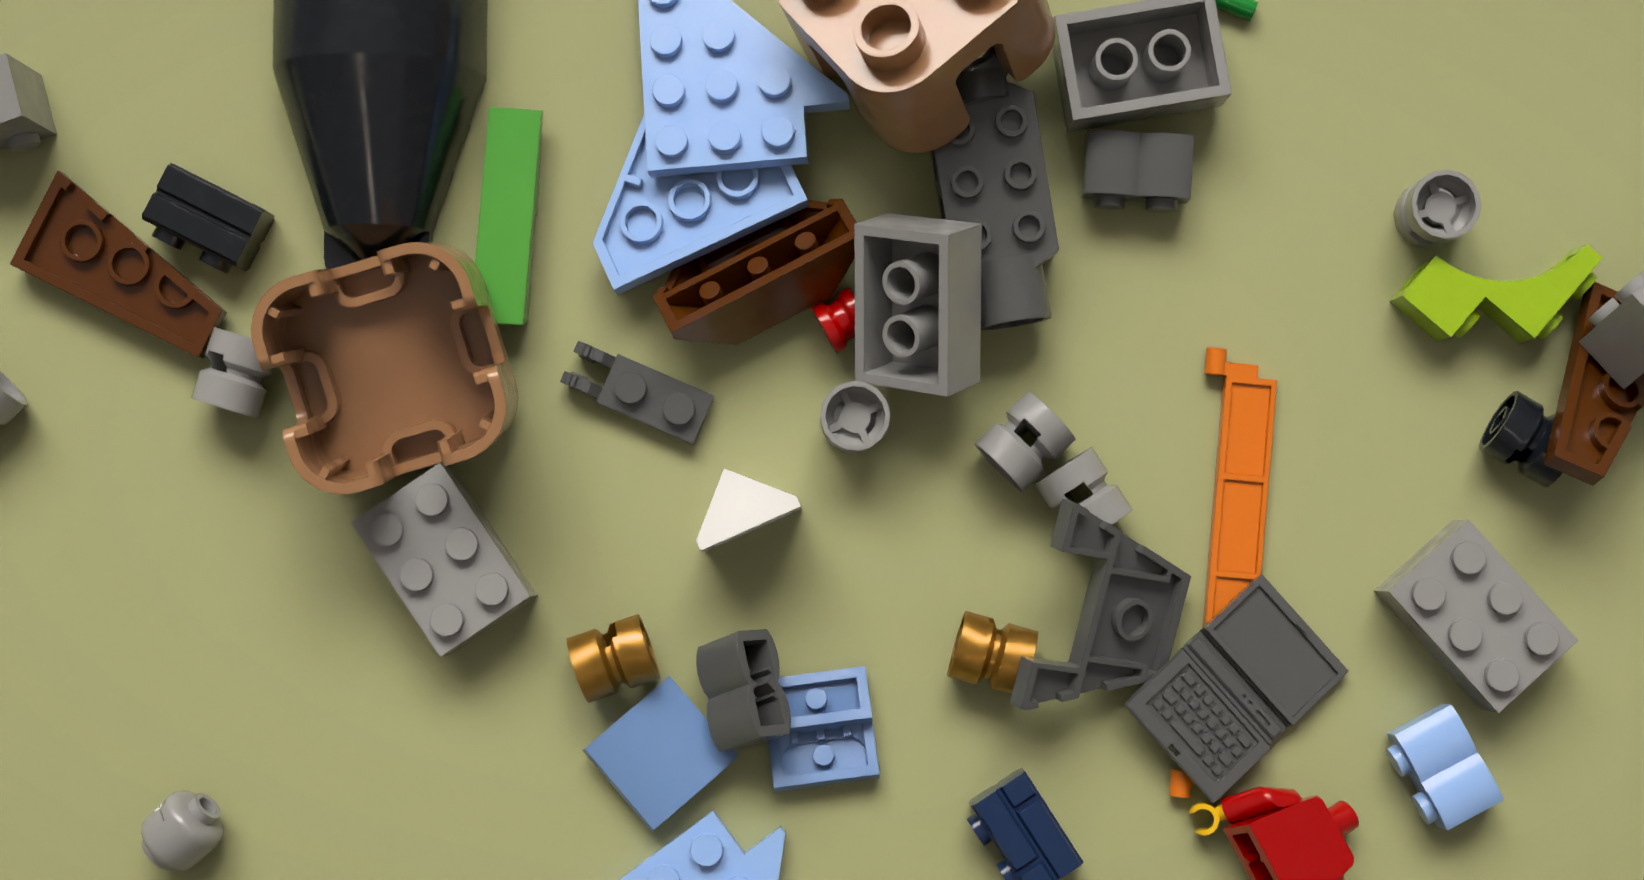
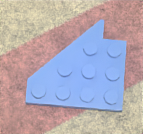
M638 0L647 171L650 178L809 164L805 113L850 109L849 96L845 91L733 1Z

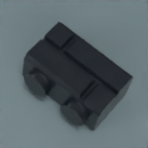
M173 163L167 165L157 185L156 192L152 194L142 213V220L156 226L152 234L153 237L179 250L182 249L185 241L202 249L203 251L198 260L228 274L232 265L244 271L250 269L260 249L261 242L265 240L275 220V215Z

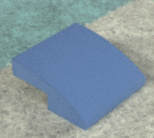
M860 666L779 677L778 682L788 701L791 725L788 735L768 741L774 791L780 792L880 779L866 667Z
M670 676L582 750L651 832L739 757L733 750L719 752L712 740L707 719Z

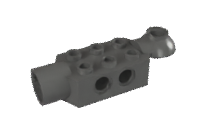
M994 46L990 47L982 57L977 58L967 66L956 80L957 88L970 117L968 126L946 145L930 151L941 219L982 224L981 331L1023 326L1051 319L1043 265L1051 260L1059 250L1034 94L1030 90L1007 82L1008 72L1000 65Z

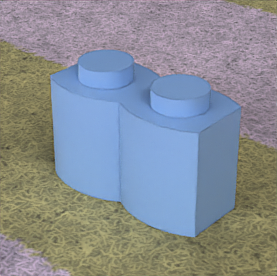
M1442 703L1386 733L1392 745L1386 748L1387 756L1401 777L1408 774L1412 779L1418 792L1412 796V801L1426 824L1429 825L1435 822L1438 828L1448 831L1504 800L1492 774L1478 754L1466 727L1451 704Z

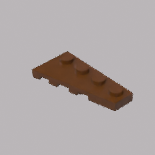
M59 170L56 172L10 262V265L202 359L205 357L213 327L220 328L227 314V311L65 173Z
M1594 282L1582 296L1544 465L1592 486L1605 477L1632 428L1630 426L1637 411L1644 406V373L1623 389L1579 343L1584 336L1595 328L1588 318L1611 298L1622 304L1614 296L1618 291Z

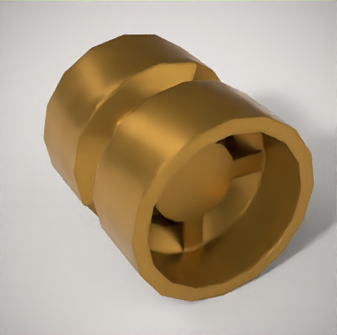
M965 611L952 650L947 677L975 685L985 678L988 679L992 690L1012 695L1021 657L1034 658L1038 631L1008 623L1002 630L997 629L993 618Z
M639 614L610 623L608 632L602 634L597 629H592L566 638L569 656L578 684L588 703L616 694L619 685L625 683L630 688H634L660 679L654 651Z

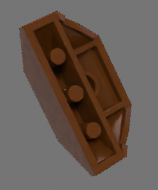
M842 198L830 199L828 202L808 200V207L673 269L664 287H659L653 295L673 338L739 345L831 297L855 259L854 224L857 222Z

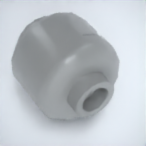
M186 790L171 793L142 823V848L148 859L156 866L165 870L175 869L184 871L194 868L223 838V824L220 819L221 811L219 806L211 797L203 793L195 794Z

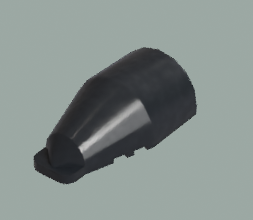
M274 0L273 71L324 229V261L326 269H333L377 256V251L399 244L411 242L433 243V232L454 175L453 168L461 145L468 135L470 129L469 122L479 94H482L487 80L488 0Z

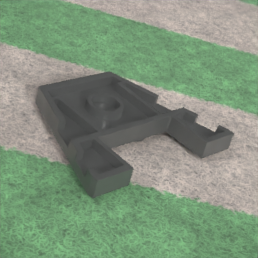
M1062 499L1050 546L1061 552L1095 557L1069 661L1060 662L1025 656L1021 657L1010 703L1022 710L1039 708L1038 703L1057 699L1065 702L1077 699L1080 693L1096 689L1111 691L1148 681L1170 659L1191 579L1189 574L1147 547L1135 542L1113 525L1093 515L1085 507L1070 500Z

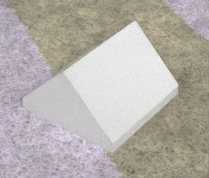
M724 469L696 542L700 551H708L802 508L796 496Z

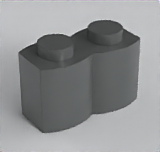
M1087 130L1084 143L1081 198L1093 199V208L1119 210L1125 208V201L1146 202L1147 211L1177 212L1178 204H1186L1191 199L1194 135L1159 132L1140 133L1122 130Z
M767 629L737 631L698 647L696 655L697 673L702 689L709 699L707 704V722L712 740L719 752L747 749L789 734L791 725L790 709L786 695L778 682L780 670L778 652L774 640Z

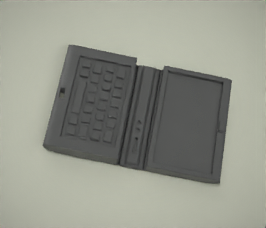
M1260 574L1126 701L1124 706L1211 803H1215L1271 749L1269 745L1289 725L1293 726L1348 673V669L1264 575ZM1169 746L1177 752L1176 755L1168 748Z

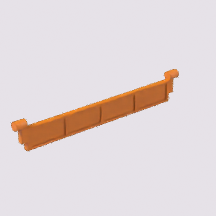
M1215 347L1206 348L1204 370L1205 375L1223 376L1203 627L1262 573L1277 380L1258 378L1259 365L1226 362L1227 349ZM1181 768L1171 769L1169 796L1190 798L1191 785L1195 784Z

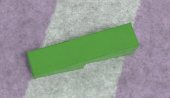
M489 107L475 264L484 278L498 324L524 325L529 321L534 219L538 214L543 110Z

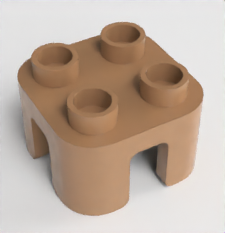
M778 0L810 64L830 80L839 74L868 127L886 145L907 153H923L938 149L952 141L966 129L970 122V117L957 88L956 80L967 66L990 47L994 46L1000 65L1016 81H1023L1045 62L1055 40V24L1047 0Z
M404 243L377 251V256L333 269L313 270L295 275L272 286L262 296L255 308L251 323V337L258 362L263 371L277 367L280 368L296 413L297 424L282 430L289 459L298 474L306 482L319 490L333 494H353L383 485L401 474L440 462L447 466L473 458L499 440L514 421L518 408V389L484 278L475 262L455 247L441 243Z

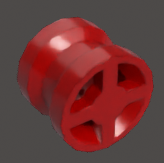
M849 288L840 291L837 300L828 305L819 303L811 308L836 354L846 349L848 341L855 338V296Z

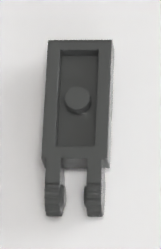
M580 341L577 342L573 352L578 354L581 359L593 364L599 363L611 370L603 387L588 381V378L580 374L564 371L560 380L561 383L597 398L596 402L688 443L695 444L714 401V395L620 354L614 357Z

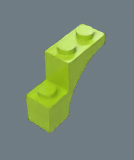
M1588 244L1571 250L1560 262L1539 276L1515 281L1484 279L1460 271L1436 255L1422 262L1390 302L1437 342L1448 339L1453 335L1458 339L1464 336L1480 317V314L1475 310L1476 307L1518 343L1532 340L1536 337L1543 340L1563 319V315L1558 311L1570 296L1577 300L1595 282L1597 275L1592 271L1603 257Z

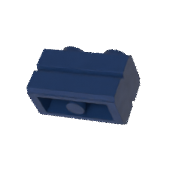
M1023 768L1017 769L969 801L975 814L967 818V821L983 846L994 841L1004 857L1003 860L996 863V866L1005 880H1058L1084 863Z

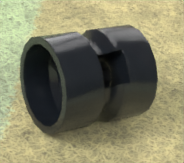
M1513 391L1501 403L1486 426L1479 443V449L1504 464H1510L1514 461L1518 462L1519 473L1543 487H1549L1562 475V472L1544 465L1555 414L1548 417L1544 416L1543 405L1519 391Z

